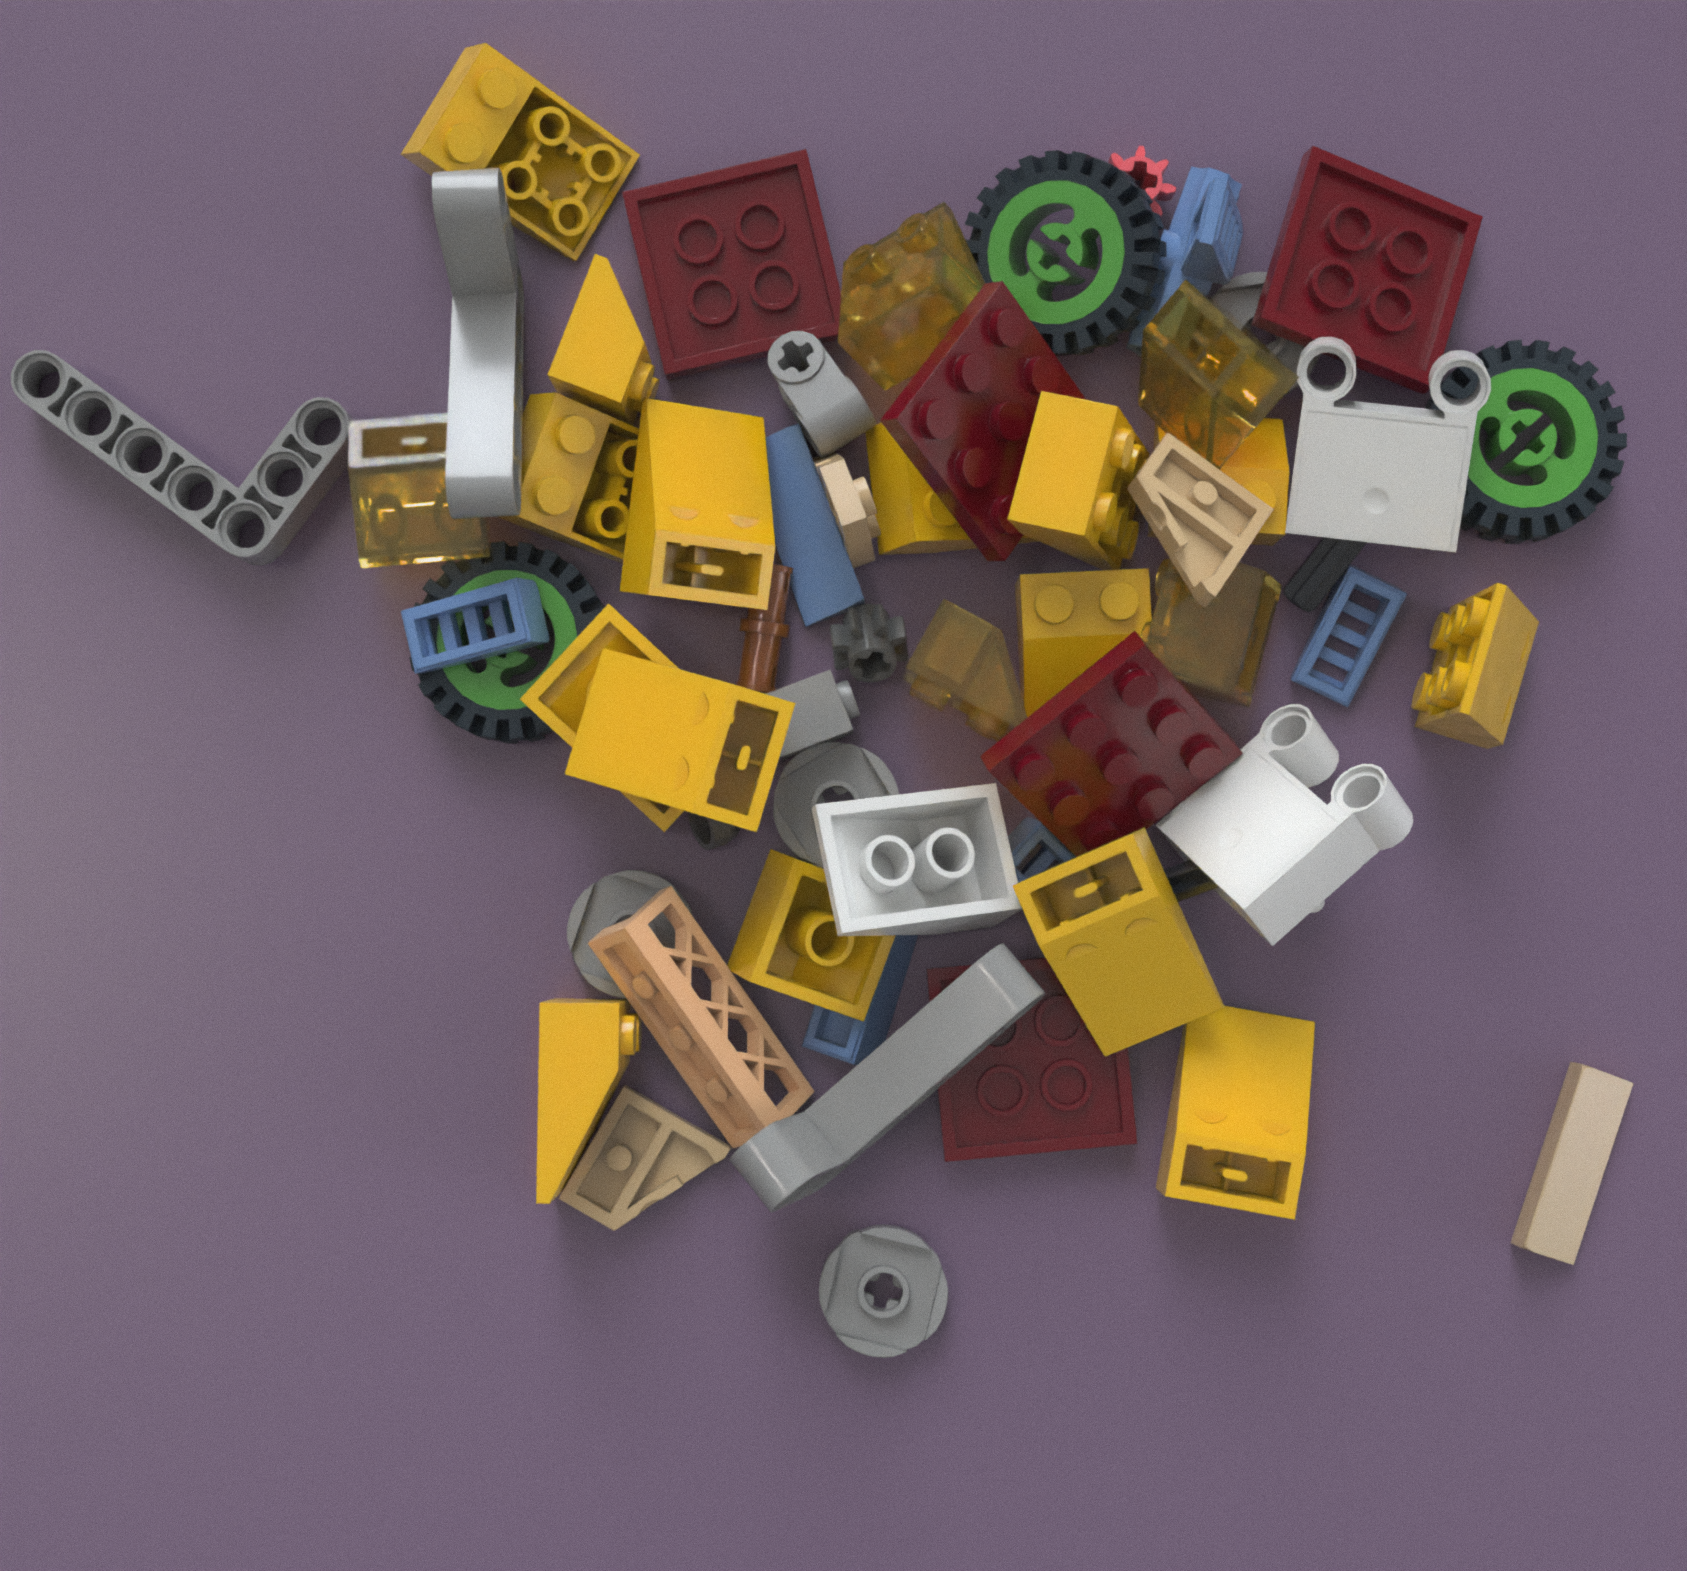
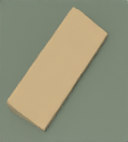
M1570 1062L1512 1236V1244L1522 1249L1574 1265L1633 1087L1632 1082L1584 1064Z

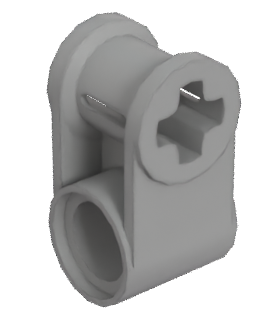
M791 331L780 336L772 344L768 352L769 368L779 384L778 388L784 402L793 413L805 437L821 459L829 456L877 425L870 408L856 386L847 376L842 374L821 342L813 334L804 331Z

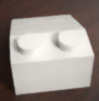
M996 783L815 804L811 808L838 936L936 935L993 927L1022 910L1012 887L1018 883Z

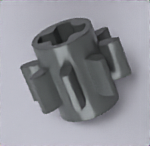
M861 604L853 608L851 607L843 617V625L833 624L830 626L835 669L842 670L849 667L851 675L857 681L878 682L884 680L895 671L896 661L905 662L909 659L903 616H896L890 619L888 612L883 608L882 604Z

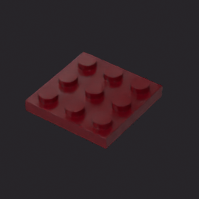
M1312 146L1302 156L1252 326L1304 347L1319 337L1331 336L1341 339L1351 347L1356 357V368L1420 394H1425L1430 390L1428 376L1431 367L1440 356L1444 355L1483 216ZM1321 353L1343 362V360L1336 354Z
M807 149L622 192L667 380L767 357L772 344L780 336L791 331H804L813 334L821 344L850 337V328Z
M1003 281L985 283L880 419V422L987 561H1005L1024 536L1008 521V515L1041 391L1086 400Z
M1134 631L985 751L980 758L987 770L1077 857L1143 827L1147 830L1241 756L1243 752L1223 727L1138 633Z
M1046 957L1018 960L1046 994L1029 1011L937 1089L944 1161L951 1162L1137 1144L1128 1048L1105 1057ZM973 964L926 968L929 1002Z

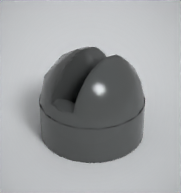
M688 812L692 833L699 845L705 850H711L727 844L735 839L741 830L740 827Z

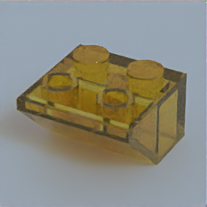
M945 201L925 213L911 215L902 222L897 230L874 244L868 243L858 247L843 262L838 344L884 391L916 374L985 284L954 213Z
M1185 279L1143 330L1138 405L1165 433H1170L1220 470L1299 378L1227 309Z
M448 413L349 421L348 471L358 558L361 568L490 557L489 517L452 519L449 513L445 483Z
M1164 559L1158 568L1155 580V592L1158 600L1153 619L1146 622L1140 637L1194 696L1250 708L1282 585L1266 571L1239 562L1217 596L1204 608L1197 603L1171 559Z
M943 598L905 667L903 680L912 684L909 692L911 697L939 712L943 711L946 704L956 708L969 716L964 724L966 727L997 743L1003 735L1008 734L1027 718L1002 630Z

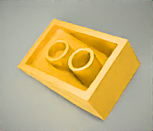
M1149 568L1019 575L1015 583L1022 722L1132 632L1136 631L1152 649Z
M609 603L520 698L529 709L571 747H573L603 648L679 669ZM621 792L663 832L684 812L681 809Z
M554 998L539 1003L536 1204H550L564 1190L630 1063V1055H635V1052H640L642 1020L637 1013H630L631 1004L627 999Z

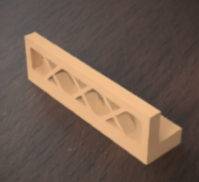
M672 886L659 890L629 919L602 929L588 942L590 948L732 1148L741 1147L769 1124L794 1115L815 1092ZM661 912L664 913L675 929V949L663 947L648 925ZM692 967L702 968L711 980V1001L700 999L692 988ZM728 1018L739 1020L746 1030L747 1053L736 1051L729 1041ZM764 1069L774 1071L789 1092L777 1106L774 1105L764 1091Z

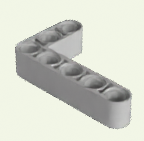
M500 168L433 172V211L452 293L445 465L449 513L452 519L520 515L524 290L502 172Z
M46 350L28 352L16 361L11 371L13 391L23 403L225 551L251 565L263 566L274 562L284 552L357 454L361 445L362 433L358 422L338 402L330 398H313L306 401L296 410L238 488L57 355ZM59 372L60 384L57 391L49 397L40 398L38 389L42 378L49 373ZM109 408L111 422L108 428L101 434L90 436L88 426L91 416L98 410ZM328 418L340 419L341 432L338 438L333 443L325 446L316 445L314 431L317 425ZM160 445L162 459L159 466L151 472L141 473L138 467L141 453L147 447ZM300 468L303 474V483L300 489L288 497H279L276 490L279 476L288 469ZM211 482L213 497L210 503L198 511L191 510L189 506L191 490L199 483ZM254 518L262 519L265 526L262 540L256 546L242 548L239 542V532L242 526Z
M1004 943L997 945L969 967L808 1109L775 1121L763 1128L730 1157V1162L771 1213L812 1195L841 1173L1039 1002L1046 993Z

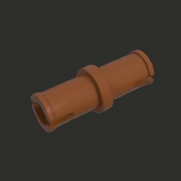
M773 564L768 610L748 608L747 619H740L739 631L745 632L739 678L738 682H736L738 686L765 693L777 690L775 686L782 638H789L790 625L784 624L790 579L794 569L792 567Z

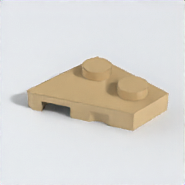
M1168 432L1158 443L1127 488L1193 597L1204 608L1217 596L1274 510Z
M833 452L824 459H821L820 456L812 458L853 569L875 561L871 539L881 536V532L875 517L877 510L864 476L852 480L845 459L836 452Z
M625 1085L558 1199L615 1231L655 1202L664 1199L682 1187L684 1183L705 1169L726 1158L731 1146Z

